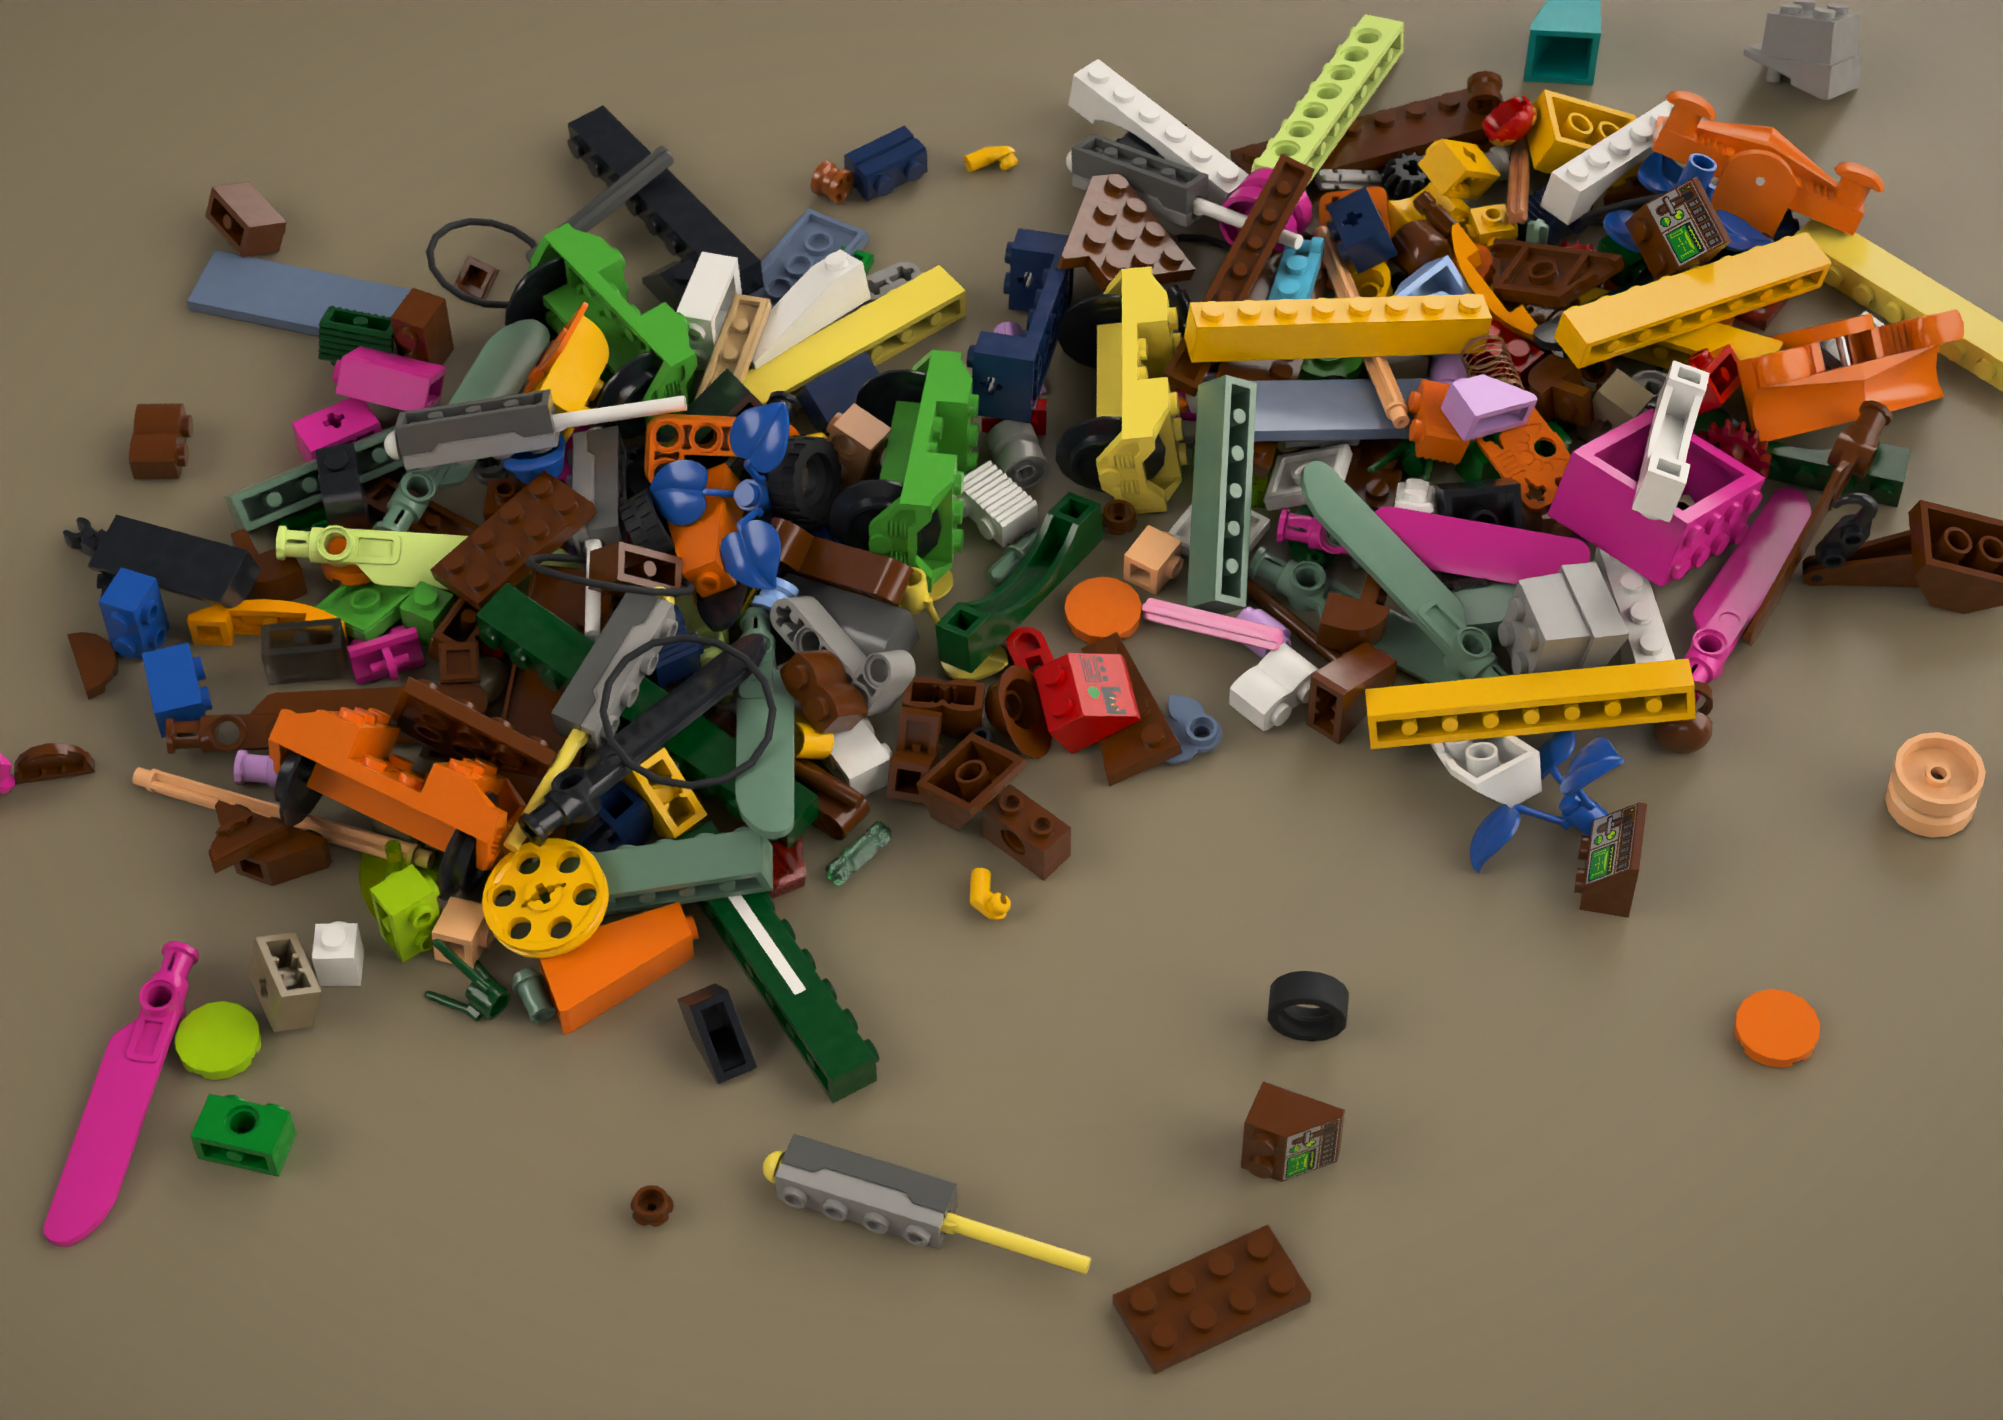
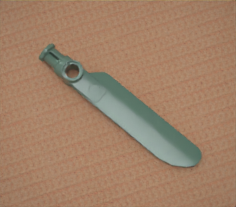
M534 319L519 320L501 328L487 341L448 405L518 394L526 382L530 371L537 364L549 344L550 333L548 328ZM478 459L468 465L449 463L439 465L437 468L429 471L407 470L387 503V513L381 522H377L373 526L372 530L407 532L411 524H416L420 520L437 489L462 484L469 476ZM408 490L417 492L421 497L412 496Z
M1316 460L1308 463L1301 472L1300 486L1305 503L1314 517L1444 653L1443 663L1447 671L1453 676L1467 679L1509 676L1497 664L1498 657L1491 651L1492 644L1488 635L1479 628L1466 627L1464 606L1459 599L1330 466Z
M1265 546L1257 550L1248 568V577L1252 579L1259 577L1275 585L1276 591L1287 596L1289 604L1294 609L1301 612L1315 610L1320 620L1329 591L1356 599L1361 598V594L1326 577L1325 570L1318 563L1313 561L1298 563L1292 559L1287 562L1270 554L1269 548ZM1390 609L1386 632L1382 639L1373 647L1384 650L1395 659L1398 669L1426 683L1467 680V678L1453 676L1447 671L1443 663L1444 653L1412 619ZM1501 667L1508 675H1510L1508 671Z
M763 607L748 608L740 616V628L743 631L740 638L752 633L760 634L764 638L766 653L758 669L768 679L777 711L771 742L755 765L736 777L735 794L742 820L751 830L765 839H777L785 837L794 827L795 698L787 691L780 672L777 671L775 639L771 634L774 627L771 624L770 611ZM754 618H758L757 628H754ZM753 673L737 687L736 767L750 759L765 737L769 709L762 684Z

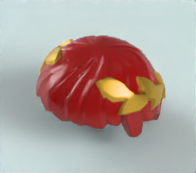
M1515 96L1505 102H1501L1483 120L1482 127L1492 144L1500 147L1512 146L1526 136L1534 127L1537 120V110L1525 96H1522L1523 101Z

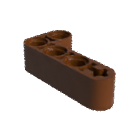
M778 517L772 518L770 525L777 531L781 544L779 569L785 573L795 574L899 607L914 573L913 568L887 556L815 537L792 522Z

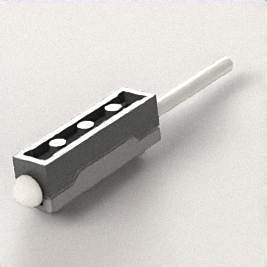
M1092 134L1072 147L1067 155L1066 165L1069 171L1073 173L1072 186L1086 191L1092 176L1121 173L1154 216L1168 220L1176 226L1188 227L1205 215L1241 229L1248 217L1245 214L1208 201V174L1110 139ZM1284 229L1278 243L1299 249L1303 243V236Z
M551 389L399 412L395 431L390 432L386 436L384 449L391 458L396 460L403 459L405 470L418 469L420 471H429L437 468L439 465L449 463L468 465L481 458L493 457L500 460L520 452L545 453L558 446L560 432L566 428L687 411L685 395L557 414Z
M618 426L607 428L593 427L586 432L573 433V449L567 451L568 463L572 474L567 475V485L591 501L597 511V514L568 539L570 548L576 547L579 556H587L586 578L588 579L590 551L618 541L627 543V530L619 512V505L627 500V453ZM586 586L585 636L595 642L600 635L601 592L589 590V586Z

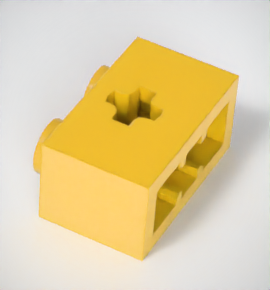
M1441 139L1432 143L1426 149V155L1418 163L1419 167L1442 196L1478 200L1501 176L1476 144Z
M660 747L638 764L660 777L686 781L664 747ZM631 771L622 779L646 803L653 815V828L660 837L677 838L707 816V813L691 789L656 784L635 771Z

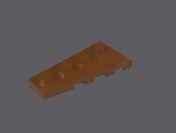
M1113 633L1081 648L1082 653L1121 654L1125 658L1141 718L1140 721L1100 740L1109 786L1182 754L1176 736L1118 633Z

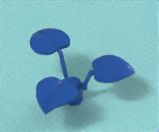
M1654 152L1643 161L1637 176L1642 185L1657 194L1666 193L1682 183L1698 177L1712 203V194L1716 187L1710 184L1717 169V164L1707 155L1693 153L1689 156L1683 169L1673 159ZM1616 210L1608 213L1603 221L1604 231L1622 247L1640 253L1625 225V222L1634 213L1626 210ZM1723 210L1716 211L1731 239V242L1725 249L1733 252H1746L1755 246H1764L1772 242V240L1738 216Z
M784 402L749 408L735 419L731 427V448L736 456L746 459L744 468L753 480L741 481L735 491L705 488L708 479L706 468L696 461L683 459L664 466L656 474L650 486L651 498L658 511L667 521L676 525H690L699 520L706 510L705 496L734 498L738 507L751 511L737 522L738 532H731L722 539L720 555L724 568L734 579L756 589L773 590L776 588V576L781 557V544L777 531L767 522L753 519L756 516L761 517L763 512L773 508L772 501L769 499V488H767L766 478L763 475H759L757 471L762 473L773 471L781 463L786 453L789 437V415L787 405Z
M1574 731L1555 732L1552 738L1545 741L1537 749L1540 754L1541 780L1551 773L1554 779L1561 785L1560 792L1565 795L1559 804L1562 817L1520 804L1514 805L1511 809L1506 804L1500 805L1480 823L1473 835L1470 845V859L1474 870L1480 874L1483 864L1510 840L1518 829L1521 820L1520 814H1526L1558 824L1565 830H1568L1573 825L1584 835L1590 836L1592 821L1607 815L1608 812L1587 796L1582 788L1624 763V759L1617 753L1608 739L1597 737L1585 745L1572 759L1569 767L1570 771L1566 773L1565 778L1560 774L1558 765L1564 762L1573 752L1576 741Z

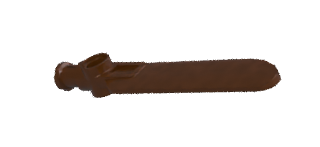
M1874 400L1863 401L1859 407L1860 415L1856 423L1850 425L1845 432L1842 431L1838 436L1827 460V463L1834 466L1835 469L1823 490L1819 502L1742 638L1743 643L1751 646L1760 635L1828 511L1832 510V503L1840 497L1851 476L1854 475L1864 479L1869 471L1880 444L1878 436L1883 427L1889 425L1893 419L1892 412L1882 403Z
M471 683L436 685L444 695L452 699H465L475 705L479 713H485L487 709V696L479 685ZM403 687L276 692L267 695L249 714L203 715L200 720L175 721L173 717L166 718L168 754H174L176 749L201 748L203 753L238 751L240 749L268 750V739L281 709H290L299 714L316 712L317 710L340 711L341 707L353 711L355 707L368 711V708L371 707L392 716ZM231 721L239 728V737L233 744H225L219 738L218 730L224 722ZM180 733H196V734H197L196 736H192V737H180V736H179ZM399 734L395 743H413L415 741Z

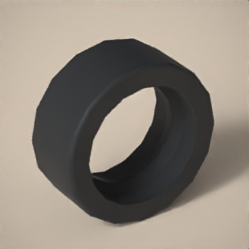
M1314 971L1289 972L1277 977L1270 985L1267 1020L1272 1028L1283 1036L1312 1042L1328 1040L1338 1036L1346 1028L1349 992L1345 985L1333 976ZM1300 1004L1315 1005V1006H1318L1319 1008H1306V1007H1300V1006H1297V1005H1300Z

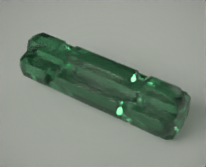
M881 821L874 822L866 830L867 835L861 834L840 853L842 858L836 857L826 866L827 878L836 885H842L851 877L850 872H857L878 852L876 850L877 847L881 849L891 841L892 831L888 826H885Z

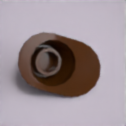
M1019 665L1008 667L1000 676L999 682L990 685L987 689L985 698L987 719L992 727L1006 737H1010L1013 744L1022 754L1029 758L1039 759L1048 753L1051 747L1052 735L1048 731L1037 682L1032 673L1025 667Z

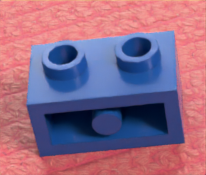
M121 567L98 603L115 652L126 658L135 657L143 660L141 653L156 650V648H160L163 645L170 625L157 579Z
M189 642L141 653L154 715L161 738L166 737V718L173 717L175 721L200 720L201 716L206 715L207 710L213 709L208 687H200L199 684L200 680L206 679L201 656L193 658Z

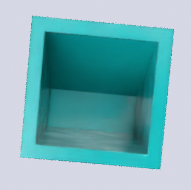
M1547 0L1530 25L1523 82L1593 85L1601 38V0Z

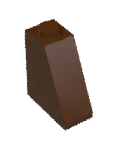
M1363 642L1317 670L1311 676L1307 725L1335 743L1340 744L1367 715L1365 689L1394 686L1397 661L1384 650L1376 649L1370 644Z

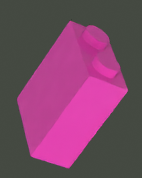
M359 346L343 356L341 360H337L332 380L337 383L335 394L404 411L435 407L440 403L447 367Z

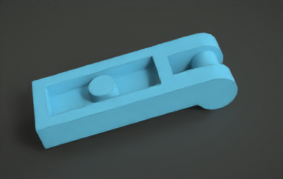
M1312 237V240H1303L1302 246L1299 249L1285 245L1268 300L1311 298L1324 255V238ZM1298 254H1305V255H1309V256H1308V257H1305V256H1301V255H1298Z

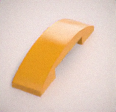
M1458 222L1451 226L1453 247L1460 275L1472 293L1483 294L1493 319L1541 350L1542 348L1533 340V330L1538 326L1522 305L1510 313L1507 311L1475 270L1476 267L1482 264L1479 249Z
M271 599L244 600L233 608H225L218 605L203 608L188 614L187 618L194 645L233 646L235 634L307 637L310 650L347 652L346 647L350 646L343 620L324 610L296 602Z

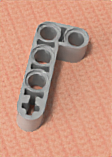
M814 597L782 598L772 605L770 610L771 624L795 653L827 649L839 659L845 670L847 681L860 691L868 709L866 716L887 713L913 680L916 666L911 654L904 650L873 653L866 657Z

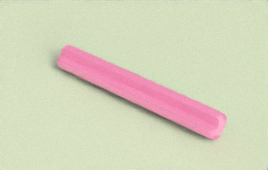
M1148 598L1141 609L1143 611V618L1146 621L1271 651H1277L1284 641L1283 631L1280 628L1155 598Z

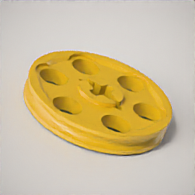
M547 838L546 843L541 847L528 842L523 844L518 852L511 851L503 857L490 873L484 887L482 899L484 917L497 940L511 952L529 958L559 956L580 946L596 931L607 910L609 900L608 883L595 857L581 845L559 838ZM570 857L580 859V865L574 872H560V866L565 859ZM530 858L540 860V866L535 872L530 874L520 873V866L525 860ZM585 889L596 891V897L590 904L583 906L576 904V897L581 891ZM510 890L516 893L515 899L510 905L505 907L495 905L497 896L503 891ZM548 892L551 901L543 904L540 895ZM524 922L531 924V930L526 937L522 939L511 938V931L517 924ZM569 922L572 924L571 931L567 936L560 939L551 937V931L558 923Z

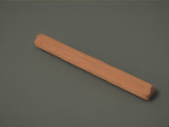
M1524 136L1519 142L1512 145L1510 149L1506 214L1508 215V223L1513 226L1517 222L1523 225L1528 217L1531 154L1527 136Z

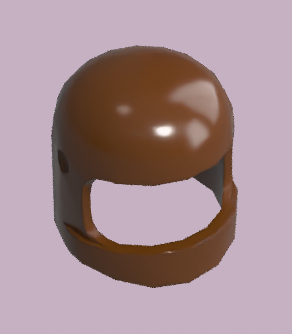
M1428 220L1411 221L1403 225L1392 238L1398 255L1390 259L1408 277L1424 264L1448 255L1453 262L1454 255L1450 243Z
M1694 681L1695 692L1706 698L1704 705L1696 711V719L1654 723L1655 736L1662 747L1673 753L1689 754L1700 750L1709 742L1712 736V721L1707 715L1713 709L1712 689L1708 684Z

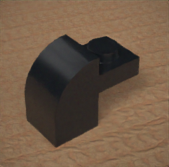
M354 443L315 450L319 470V485L329 525H338L347 529L372 530L367 497L361 483Z

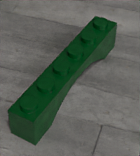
M1716 407L1697 416L1693 433L1697 435L1700 429L1708 433L1711 422H1715L1719 428L1724 427L1726 419H1730L1733 428H1738L1740 423L1734 420L1723 408ZM1748 428L1745 429L1747 433L1751 432ZM1769 441L1766 453L1770 454L1772 459L1770 466L1767 467L1770 469L1767 479L1823 491L1835 469L1834 466L1827 463L1831 450L1792 447L1779 442ZM1880 443L1874 461L1864 479L1852 475L1840 496L1850 493H1864L1876 500L1877 504L1897 507L1905 481L1911 449Z
M1068 492L1046 514L1040 531L1029 551L1006 581L981 599L971 602H957L935 624L939 661L972 674L1103 540L1101 504Z

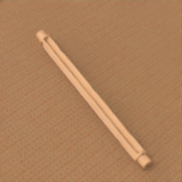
M1326 226L1317 227L1313 235L1314 237L1325 239L1322 263L1327 270V275L1336 297H1360L1349 269L1346 267L1338 251L1337 242L1334 241ZM1386 356L1362 357L1372 383L1376 387V392L1386 417L1392 421L1395 428L1401 429L1406 427L1410 421L1407 415L1408 407Z
M138 767L133 774V784L146 787V790L152 793H159L216 810L215 805L218 800L231 805L240 804L256 814L280 819V805L162 772L155 768L148 770ZM309 814L301 823L293 826L304 831H316L326 838L329 843L407 866L413 864L415 867L419 866L430 869L435 860V852L422 849L419 844L409 843Z

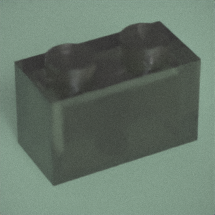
M341 618L261 625V658L268 685L348 678L347 644Z

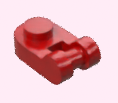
M1019 627L1007 637L1006 652L1011 666L1019 665L1029 670V667L1039 664L1043 666L1054 660L1045 637L1035 628Z

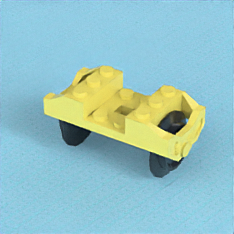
M1152 266L1121 269L1108 284L1106 291L1102 295L1082 299L1069 307L1058 321L1057 340L1065 354L1079 364L1097 369V418L1083 420L1064 432L1056 444L1055 461L1062 474L1076 484L1099 492H1107L1115 500H1125L1133 506L1136 514L1166 512L1167 502L1182 482V466L1188 465L1187 443H1180L1181 440H1184L1182 417L1175 418V415H1179L1178 393L1173 392L1176 388L1169 385L1168 377H1162L1182 340L1181 333H1174V330H1178L1176 307H1169L1167 292L1154 278Z

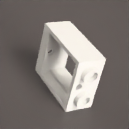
M702 252L676 313H682L689 323V345L697 355V370H706L734 294H742L737 257Z

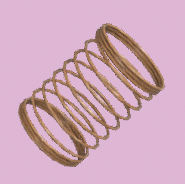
M1494 334L1480 335L1470 340L1463 347L1460 358L1468 378L1474 377L1476 373L1484 372L1483 374L1491 370L1499 369L1497 372L1489 375V377L1502 375L1497 380L1511 383L1510 385L1516 383L1515 387L1520 385V389L1525 390L1502 337ZM1482 339H1497L1503 343V345L1488 343L1475 347L1463 360L1467 348ZM1494 344L1503 347L1502 350H1485L1472 357L1468 364L1465 362L1467 356L1472 351L1484 345ZM1493 350L1501 351L1499 355L1487 356L1480 359L1474 365H1469L1471 360L1479 354ZM1497 356L1486 364L1476 365L1484 359ZM1500 362L1505 363L1503 367L1494 368ZM1495 363H1497L1495 366H1493V367H1491V368H1489V369H1487V370L1478 371V370H1480V369L1487 368V367L1492 366V365H1494ZM1503 368L1507 369L1505 373L1496 374ZM1505 374L1510 375L1509 378L1501 379Z

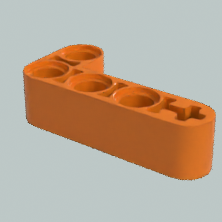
M660 414L653 417L646 428L644 462L645 476L650 484L654 479V471L657 466L663 463L669 464L677 460H683L684 455L738 457L734 454L730 444L731 427L737 417ZM789 423V436H800L798 431ZM663 425H672L675 427L673 439L667 443L658 442L656 440L657 430ZM704 426L712 427L714 434L711 441L707 444H697L694 438L696 431Z

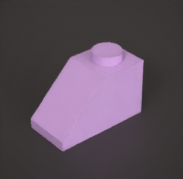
M1482 374L1471 378H1460L1452 382L1440 409L1462 440L1467 441L1526 425L1538 399L1531 392Z

